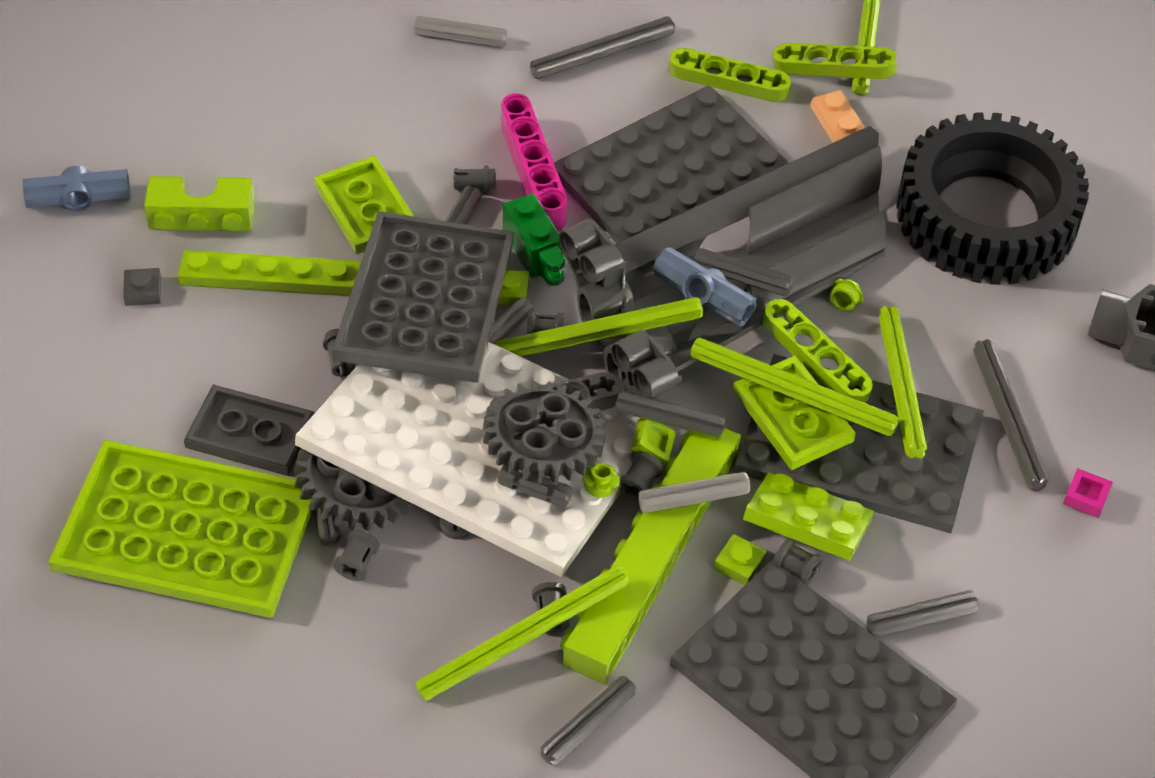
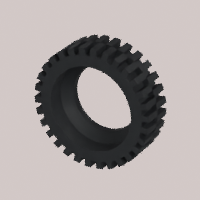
M976 112L970 121H968L965 114L956 115L954 124L946 118L940 121L938 129L934 125L927 128L925 136L920 134L915 139L914 146L911 145L908 151L896 202V209H898L897 219L898 223L903 222L901 231L904 237L911 235L909 244L914 250L923 246L921 257L927 262L936 257V268L944 271L948 265L954 267L952 276L962 278L964 272L971 273L972 282L981 283L982 276H990V284L1000 285L1002 277L1007 276L1009 284L1019 283L1021 274H1024L1027 281L1035 279L1039 270L1045 275L1052 270L1053 263L1058 266L1063 262L1065 254L1068 255L1076 240L1089 198V192H1087L1089 182L1088 178H1084L1086 171L1083 164L1076 165L1078 156L1074 151L1066 153L1068 146L1066 142L1060 139L1053 143L1054 133L1048 129L1042 134L1036 132L1038 124L1029 121L1025 127L1019 125L1020 117L1011 115L1010 122L1001 121L1002 113H992L991 120L984 119L983 112ZM971 176L996 177L1016 185L1030 197L1037 210L1038 221L1018 227H992L979 224L954 212L942 201L940 195L946 187L962 178Z

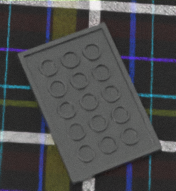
M708 85L554 162L562 186L597 224L611 235V239L615 243H619L778 169L789 162L717 91Z
M378 211L332 349V360L478 383L514 243V232Z
M773 354L770 365L772 366L786 360L788 357ZM808 370V372L819 385L826 387ZM872 380L873 386L866 404L898 417L892 385ZM850 386L848 387L850 390H853V389H856V388L859 389V390H861V388H860L859 386H856V387H854V388H852V387H850ZM916 392L927 444L923 458L918 459L914 457L910 459L907 457L899 422L894 434L886 436L846 420L856 433L854 442L794 470H790L751 417L735 464L734 473L745 472L748 477L761 481L765 479L768 472L772 474H785L795 482L824 489L829 494L847 501L858 502L863 507L871 509L876 513L951 533L984 410Z
M773 559L671 657V666L811 778H890L955 708L958 700L782 566L778 568L773 566Z

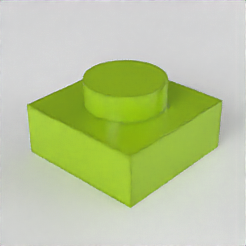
M640 418L638 419L631 449L635 452H647L664 465L669 462L676 432L662 423Z
M733 534L716 558L714 570L746 585L764 562L767 551Z

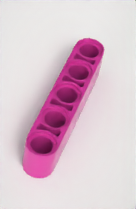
M509 94L501 102V126L526 195L535 194L556 230L561 231L566 225L567 197L530 100L523 94Z

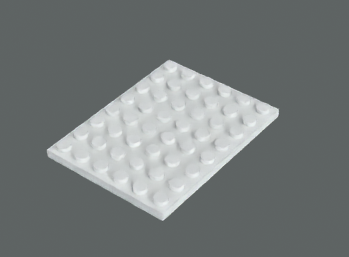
M488 342L478 383L358 364L295 437L296 446L561 578L621 493V485L619 484L610 496L605 498L594 497L586 491L582 480L583 475L574 471L572 481L567 480L563 475L558 477V482L569 485L573 489L569 504L566 508L551 504V499L547 498L545 502L517 491L518 487L513 486L511 489L498 483V475L503 465L498 466L496 464L497 455H488V444H483V422L490 402L495 396H503L505 389L515 393L517 391V384H522L528 390L531 389L532 381H536L538 386L541 387L545 386L548 381L554 384L569 379ZM614 406L600 412L599 419L606 421L604 431L607 432L602 457H597L596 463H606L612 466L617 471L616 475L621 477L626 475L632 466L631 458L636 452L631 449L638 419L640 418L617 412Z

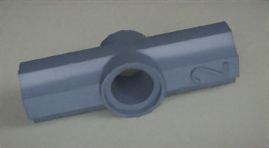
M70 166L64 169L59 176L23 179L26 208L63 204L69 210L83 211L88 209L93 204V201L131 197L127 169L91 172L83 166Z
M671 247L665 248L660 256L656 258L652 268L654 269V276L683 292L685 299L698 297L701 304L738 326L745 325L753 315L757 306V298L728 282L720 270L715 268L706 269ZM702 280L707 286V292L702 287Z

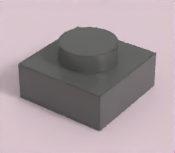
M160 268L124 270L123 298L125 306L161 304Z

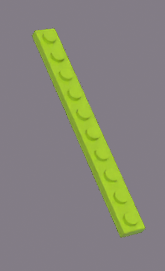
M184 250L178 280L179 285L350 296L361 261ZM506 271L498 305L511 306L520 298H527L529 271Z

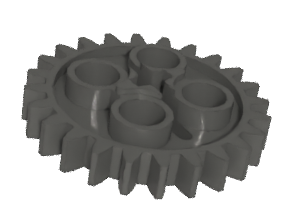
M532 381L531 389L528 390L522 384H517L516 393L505 389L503 398L495 396L493 406L487 407L482 430L484 432L483 444H488V455H497L496 464L498 466L509 463V474L517 470L522 471V480H526L533 474L536 475V480L539 484L542 483L544 476H550L554 484H557L559 475H563L567 480L572 481L574 471L584 476L587 466L595 467L597 457H602L607 432L604 431L606 421L599 419L601 410L591 409V399L580 401V391L578 390L570 395L567 394V388L564 384L558 390H554L552 383L549 381L545 388H539L536 381Z
M304 449L299 450L293 475L296 476L294 486L295 488L302 489L299 497L301 500L311 499L308 508L310 511L318 508L323 510L320 517L322 520L331 515L335 517L334 524L337 527L344 520L348 521L350 530H354L356 523H361L363 528L369 531L372 522L382 529L385 526L386 520L395 523L398 515H405L408 505H411L410 502Z

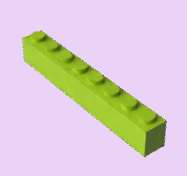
M724 428L721 437L718 438L687 430L680 444L681 451L677 457L673 455L670 457L664 470V480L661 484L656 482L652 489L727 475L738 457L741 435ZM712 501L644 513L641 510L637 512L631 525L632 533L628 540L623 538L619 542L613 557L615 561L611 568L620 566L627 575L629 582L627 586L578 614L580 620L575 628L569 627L561 640L560 648L564 650L563 666L606 685ZM605 567V568L602 570L601 574H603L604 572H606V571H608V570H610V569L607 568V567Z

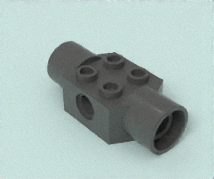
M1149 284L1132 298L1102 289L1087 336L1119 345L1125 362L1154 371L1155 285Z

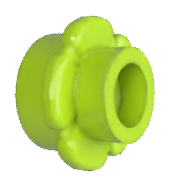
M838 279L832 285L830 301L837 309L851 311L857 304L862 303L864 296L860 286L855 281Z
M596 463L595 467L587 466L586 474L582 476L586 491L597 498L610 496L620 484V477L616 475V469L606 463Z

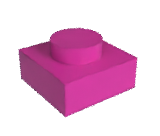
M1077 468L1063 504L1099 518L1113 482Z

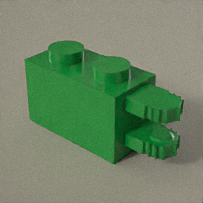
M532 193L502 203L503 230L514 232L513 249L526 271H529V276L533 278L541 275L545 282H547V285L559 286L565 279V273L562 270L565 265V259L559 242V233L535 194Z

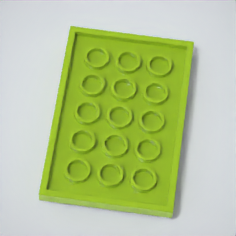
M103 440L48 564L50 570L273 618L313 511L308 509L311 499L301 500L299 498L302 489L295 488L296 479Z

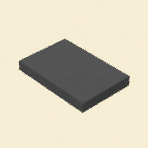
M213 384L184 439L185 448L289 476L299 450L302 449L295 445L296 434L315 414V411Z

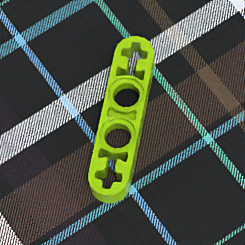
M783 43L773 50L774 68L786 74L887 79L892 77L897 71L896 54L890 48ZM817 57L826 58L825 61L820 63H814L811 61ZM847 59L858 60V62L849 65L842 63Z
M678 48L670 54L669 71L671 75L678 79L706 86L710 85L714 88L770 102H781L789 96L791 79L785 72L689 48ZM709 68H717L720 69L722 73L711 74L708 73L706 70ZM744 75L751 77L753 80L742 82L737 77Z
M784 299L770 301L766 305L762 318L765 329L793 356L796 355L801 363L827 388L866 403L873 386L869 375L792 303ZM806 335L813 340V344L810 346L800 345L795 340V337ZM824 358L833 359L838 364V368L835 370L826 369L821 365L820 360ZM850 386V387L854 388V387H856V386H859V387L861 388V390H859V389H857V388H856V389H853V390H850L848 387Z

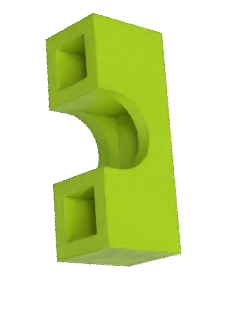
M149 176L144 208L148 227L152 230L251 231L255 196L252 178L218 177L216 188L212 193L203 197H193L186 193L184 177Z

